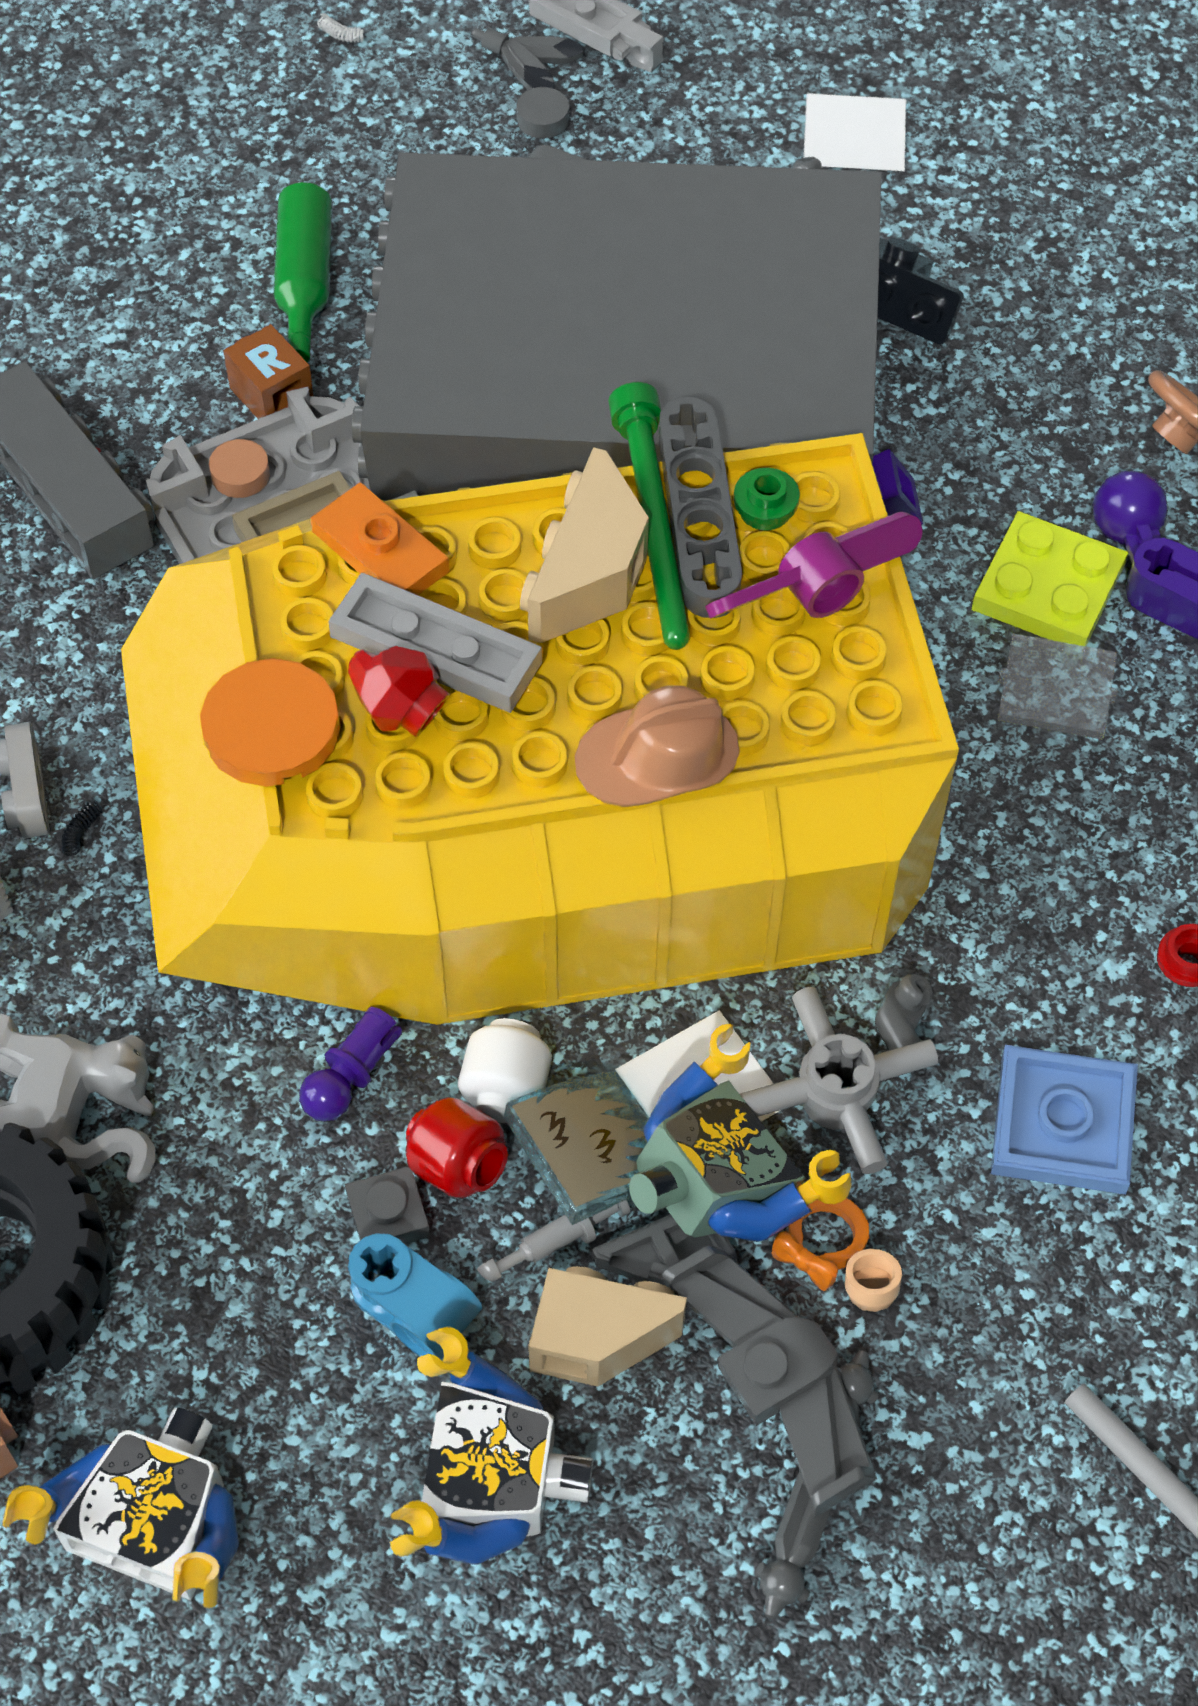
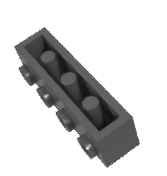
M26 361L0 374V462L89 576L95 579L154 547L149 521L154 519V513L140 489L134 488L130 491L125 485L120 467L110 452L105 450L99 453L95 448L92 435L83 419L78 414L69 416L65 411L63 400L53 382L47 377L40 380Z

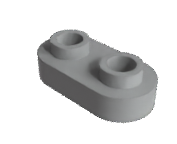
M24 722L5 726V739L0 740V774L2 777L10 776L12 790L1 792L8 829L19 827L23 839L50 834L42 768L32 723Z

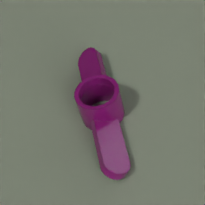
M897 512L835 538L829 532L812 534L798 542L788 551L780 563L779 575L706 605L707 613L710 619L789 588L811 617L823 618L832 615L845 607L858 594L864 583L863 571L907 554L917 547L922 537V524L917 517L909 513Z

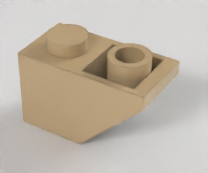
M569 1267L566 1271L548 1268L529 1343L530 1372L600 1386L682 1336L687 1298L677 1296L669 1287L655 1282L641 1281L631 1286L608 1281L600 1272L586 1267Z

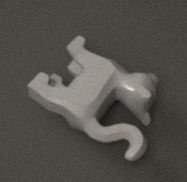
M0 1014V1071L10 1077L17 1078L9 1101L0 1100V1132H2L4 1125L10 1122L30 1128L35 1142L39 1138L48 1137L63 1148L67 1161L76 1162L80 1169H91L105 1162L114 1154L124 1152L130 1157L127 1179L134 1183L144 1180L150 1174L155 1163V1146L147 1134L132 1127L111 1129L85 1145L77 1142L75 1136L82 1109L90 1093L96 1092L137 1113L152 1116L154 1106L145 1096L149 1077V1070L145 1059V1043L134 1035H127L119 1040L94 1046L66 1034H25L19 1032V1028L10 1016Z

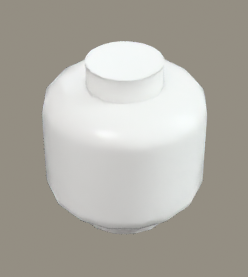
M496 1019L489 1026H484L472 1033L461 1067L458 1088L463 1098L475 1106V1108L493 1117L498 1123H509L513 1121L514 1116H518L512 1107L513 1105L538 1096L537 1104L543 1099L551 1067L552 1054L548 1045L541 1039L539 1031L533 1026L515 1019Z

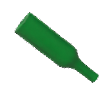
M300 182L285 187L278 197L273 295L278 307L288 317V343L308 363L311 351L312 320L315 315L325 308L329 299L332 199L324 188L313 183Z

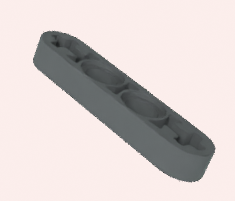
M684 396L668 402L660 412L659 448L684 606L693 614L710 618L705 606L740 591L742 569L717 414L707 401L697 397ZM682 425H692V430L696 433L695 446L685 448V436ZM688 471H701L708 474L713 481L706 487L696 489L684 486L678 478ZM709 522L720 529L721 533L714 539L703 541L692 538L685 530L693 523ZM714 563L715 583L720 589L707 590L705 581H702L703 565ZM729 611V612H727V613H724V614H722V615H719V616H717V617L725 616V615H727L728 613H730L731 611Z

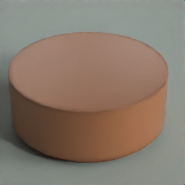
M246 439L227 441L219 445L212 452L209 459L213 485L220 493L233 498L252 496L260 492L269 481L268 457L265 450L256 442Z

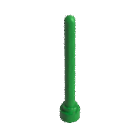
M631 382L616 388L609 396L608 404L611 422L614 429L623 438L628 440L638 500L649 517L648 557L663 640L670 649L679 650L688 644L690 633L653 437L659 425L661 404L655 387L644 382Z

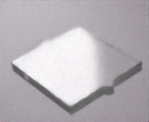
M1012 633L1006 668L1000 670L998 682L1003 685L997 720L1103 740L1109 704H1113L1117 696V690L1112 687L1117 652Z

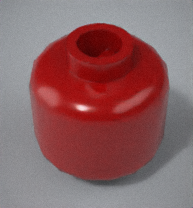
M446 1097L432 1103L428 1108L418 1111L407 1127L405 1152L408 1167L419 1178L451 1197L466 1198L477 1192L490 1189L498 1181L507 1164L508 1152L501 1125L493 1117L462 1099Z

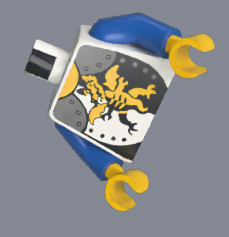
M444 1327L426 1334L430 1341H434L441 1346L444 1352V1360L442 1361L433 1354H426L418 1357L417 1366L423 1375L430 1377L440 1376L449 1372L451 1373L452 1383H441L422 1501H411L390 1514V1517L394 1520L401 1519L406 1521L411 1526L414 1535H401L392 1540L390 1545L394 1554L398 1556H409L424 1547L430 1555L479 1565L520 1546L526 1536H534L541 1533L546 1497L588 1503L593 1458L552 1453L555 1436L554 1416L544 1411L541 1401L505 1372L477 1354L468 1352L467 1341L462 1333L455 1328Z
M183 1408L173 1409L158 1441L131 1430H123L117 1435L112 1444H101L40 1487L25 1485L14 1489L8 1496L2 1526L8 1528L16 1520H29L25 1540L30 1544L37 1545L46 1537L49 1522L57 1520L53 1530L65 1551L173 1593L172 1599L177 1602L180 1601V1597L191 1600L196 1588L203 1589V1606L206 1608L216 1606L218 1602L219 1580L226 1572L239 1546L233 1496L223 1487L224 1484L217 1466L208 1460L198 1457L213 1425L204 1417Z

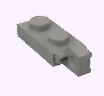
M529 0V13L531 16L609 57L613 56L617 60H623L626 57L632 66L648 72H652L664 61L662 43L664 37L650 30L651 27L642 20L641 11L619 0Z

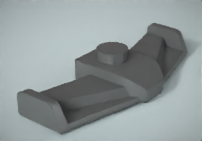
M706 1246L668 1268L662 1274L663 1285L672 1289L675 1295L686 1297V1305L733 1347L717 1357L718 1368L755 1425L757 1426L780 1413L815 1517L877 1480L836 1366L838 1352L818 1323L798 1317L724 1250Z

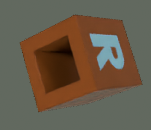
M272 324L251 335L242 337L235 344L223 350L229 387L257 419L287 408V391L308 387L309 396H314L310 365Z

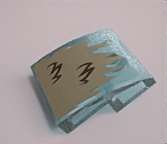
M617 1072L598 1073L567 1080L506 1103L504 1119L571 1225L579 1223L627 1200L630 1209L635 1207L631 1199L629 1183L631 1177L639 1173L636 1160L647 1144L644 1128L648 1119Z

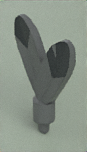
M490 27L486 31L475 28L472 31V36L482 41V48L502 56L509 69L527 90L537 87L555 89L554 79L542 63H570L578 60L584 54V48L580 43L566 37L523 36L509 39L508 35Z

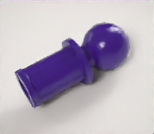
M369 1007L352 1032L342 1041L338 1048H330L324 1054L325 1060L331 1068L313 1071L304 1079L300 1087L299 1102L307 1115L316 1121L325 1122L337 1120L347 1111L352 1098L350 1085L365 1088L371 1081L369 1073L385 1052L402 1035L401 1027L394 1026L397 1022L390 1015L376 1007Z

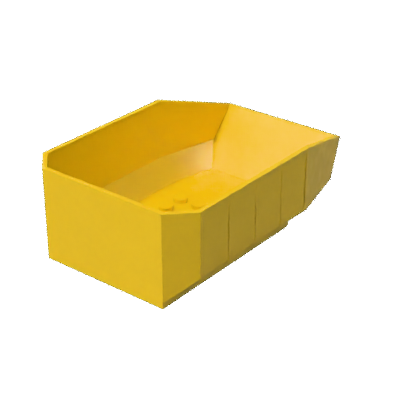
M863 433L796 443H775L765 447L723 452L742 569L740 590L779 575V566L784 556L804 538L818 532H829L835 538L888 516ZM660 461L658 464L670 524L662 462ZM633 466L618 467L619 472L638 500ZM757 468L781 470L790 475L799 488V505L795 514L783 526L774 530H758L749 526L743 521L734 505V488L737 481L745 473ZM688 471L678 478L684 486L696 489L706 487L713 481L708 474L701 471ZM573 472L564 473L562 476L471 489L466 487L459 488L457 491L383 501L449 558L450 572L418 596L542 647V664L511 713L436 682L450 696L430 724L417 737H414L402 726L394 731H381L358 698L348 674V666L353 655L360 649L331 638L328 621L360 573L312 532L311 519L168 568L121 649L158 973L360 1011H367L369 1007H376L392 1017L439 1025L882 953L929 887L959 751L900 556L863 571L864 583L854 599L841 610L823 618L811 617L789 588L734 609L725 616L712 619L693 614L685 607L690 639L684 648L673 650L667 647L663 640L647 552L646 563L627 609L539 643L529 640L528 612L520 609V598L529 572H540L545 559L542 557V549L551 521L557 520L561 522L567 510L564 508V498ZM709 522L693 523L685 530L692 538L703 541L714 539L721 533L720 529ZM714 563L703 565L702 581H705L707 590L720 589L715 583ZM272 658L299 662L320 674L335 693L340 732L334 751L318 770L302 778L301 773L293 777L284 778L285 784L269 787L239 782L219 770L211 759L209 750L204 745L200 712L207 692L225 673L247 662ZM663 686H685L699 691L708 699H717L721 708V715L727 718L737 734L740 751L733 771L720 783L702 790L683 793L646 805L622 807L600 801L588 793L576 775L575 753L581 738L595 723L616 713L635 708L636 704L650 691Z

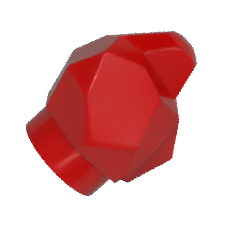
M394 646L376 655L362 649L357 651L349 662L348 674L358 698L381 731H394L402 726L414 737L419 736L438 714L450 696L446 690L436 683L439 676L424 652Z

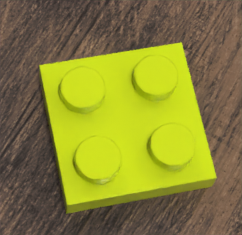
M1018 511L974 596L971 610L1083 653L1122 573L1128 552Z

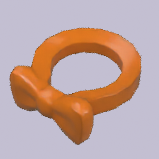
M847 1198L837 1204H825L818 1199L809 1204L812 1211L787 1226L786 1231L777 1233L772 1245L773 1258L783 1263H793L799 1270L806 1272L812 1282L822 1291L832 1287L836 1281L838 1270L845 1268L847 1262L854 1254L864 1250L869 1240V1223L863 1211ZM817 1212L836 1214L849 1224L853 1232L852 1244L844 1250L817 1256L802 1245V1222L810 1214Z

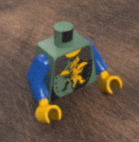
M723 1024L716 1028L711 1035L709 1057L700 1066L694 1061L659 1097L644 1128L647 1144L636 1160L639 1173L631 1177L629 1191L632 1201L641 1212L650 1214L666 1208L684 1233L694 1238L718 1233L720 1236L759 1242L767 1240L810 1213L812 1210L809 1204L817 1199L825 1204L842 1202L848 1197L851 1189V1174L846 1173L832 1182L822 1180L821 1177L834 1171L840 1164L839 1153L833 1150H826L813 1157L809 1166L810 1179L803 1183L805 1177L731 1082L728 1080L718 1085L714 1081L721 1073L735 1074L743 1070L748 1063L750 1055V1042L744 1045L742 1050L736 1055H725L720 1052L718 1048L726 1043L733 1034V1025Z

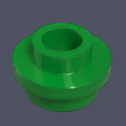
M757 468L751 470L739 478L734 488V505L746 524L758 530L780 528L795 514L799 505L800 492L797 483L790 475L778 469Z

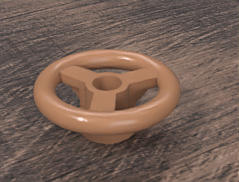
M1160 370L1153 371L1148 377L1149 385L1166 402V409L1152 426L1173 446L1188 454L1198 443V396L1165 372Z

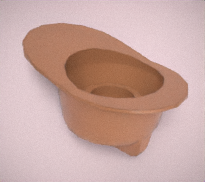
M663 686L647 693L636 704L635 708L611 715L595 723L581 738L575 753L576 775L585 790L604 803L622 807L646 805L683 793L702 790L720 783L735 767L740 752L738 738L727 718L721 715V708L717 699H708L699 691L685 686Z

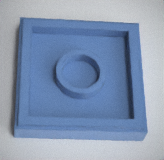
M1005 1045L1001 1060L991 1174L1126 1195L1130 1186L1138 1064Z

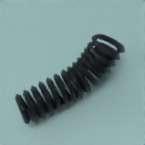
M94 800V803L98 808L93 803L86 802L87 805H84V808H81V811H78V814L72 817V820L66 825V829L63 830L64 834L62 835L61 845L64 855L73 856L80 852V839L83 832L100 816L99 813H102V807L96 800Z

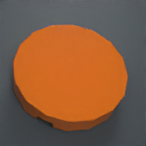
M275 658L247 662L225 673L207 692L200 712L204 745L209 750L210 757L218 769L239 782L265 787L285 784L284 778L293 777L301 773L303 778L318 770L334 751L340 732L335 693L323 677L299 662Z

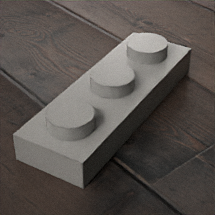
M362 572L328 621L331 638L360 650L365 649L377 655L391 647L399 646L424 652L439 676L438 683L509 713L512 712L542 664L541 646Z

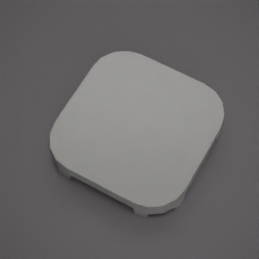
M308 387L286 392L288 407L191 447L187 446L181 434L162 445L164 456L151 471L150 479L145 480L156 525L178 563L181 564L241 543L234 530L232 514L334 472L340 471L350 488L361 482L370 490L368 478H359L358 452L360 443H354L352 439L353 409L359 405L351 397H348L343 403L333 398L309 396ZM235 439H246L259 444L265 450L269 463L270 477L266 486L260 492L244 498H233L220 493L213 485L209 468V459L212 452L219 445ZM412 491L395 499L415 497L418 495L416 491Z

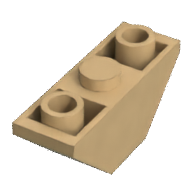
M593 448L584 471H573L564 498V508L567 509L561 522L552 520L545 535L542 549V557L545 560L540 572L530 571L526 577L520 598V609L528 612L529 640L543 643L627 609L647 560L649 517L606 450Z

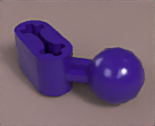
M1121 471L1108 477L1097 490L1092 503L1094 521L1106 538L1126 546L1132 562L1126 585L1128 601L1141 613L1198 639V552L1176 541L1161 538L1159 530L1164 525L1168 514L1165 490L1155 478L1140 471Z

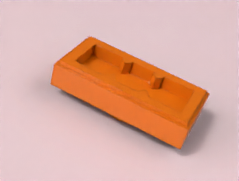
M361 482L310 518L312 532L360 574L361 572L415 595H419L450 572L449 558Z

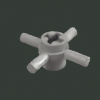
M815 987L803 988L792 996V1000L812 1048L803 1057L799 1076L740 1093V1095L757 1117L803 1104L804 1110L810 1119L821 1127L833 1130L845 1129L863 1174L878 1172L885 1168L888 1163L867 1114V1109L875 1101L879 1082L937 1065L938 1055L932 1040L928 1039L873 1055L867 1044L857 1037L846 1034L835 1035L817 989ZM840 1077L849 1080L851 1088H841L842 1080Z

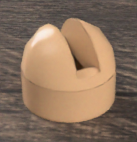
M865 1249L854 1254L847 1262L845 1272V1289L851 1302L866 1311L876 1312L887 1309L900 1292L901 1266L894 1256L883 1250Z

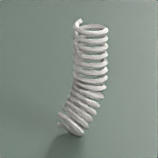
M325 13L320 14L322 17L318 21V28H321L324 32L335 39L342 40V42L346 40L348 43L350 40L351 43H355L357 40L359 43V36L360 41L363 42V29L360 27L348 28Z

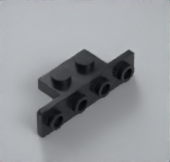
M880 237L877 318L938 345L947 342L964 298L963 292L930 278L929 275L934 261L920 255V248L915 244L899 238L885 240Z

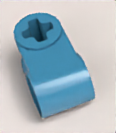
M376 1233L364 1237L355 1244L349 1255L348 1271L351 1277V1292L354 1302L362 1311L393 1332L406 1347L420 1357L426 1354H433L442 1359L444 1356L443 1349L438 1343L430 1341L426 1334L444 1327L455 1328L460 1333H463L482 1309L479 1299L465 1284L450 1273L436 1268L405 1245L400 1239L390 1234ZM388 1269L393 1270L394 1278L391 1280L383 1276ZM370 1271L380 1275L373 1282L369 1281L368 1273Z

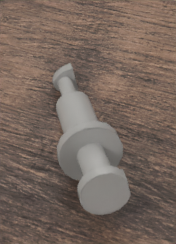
M616 1187L599 1192L606 1195L601 1196L600 1199L584 1208L581 1205L576 1207L572 1200L565 1203L567 1212L565 1215L522 1238V1243L519 1245L518 1250L497 1262L492 1258L476 1270L486 1280L495 1281L502 1277L501 1273L524 1260L536 1263L578 1238H581L588 1244L596 1239L594 1225L615 1213L621 1217L630 1213L627 1199L621 1189Z

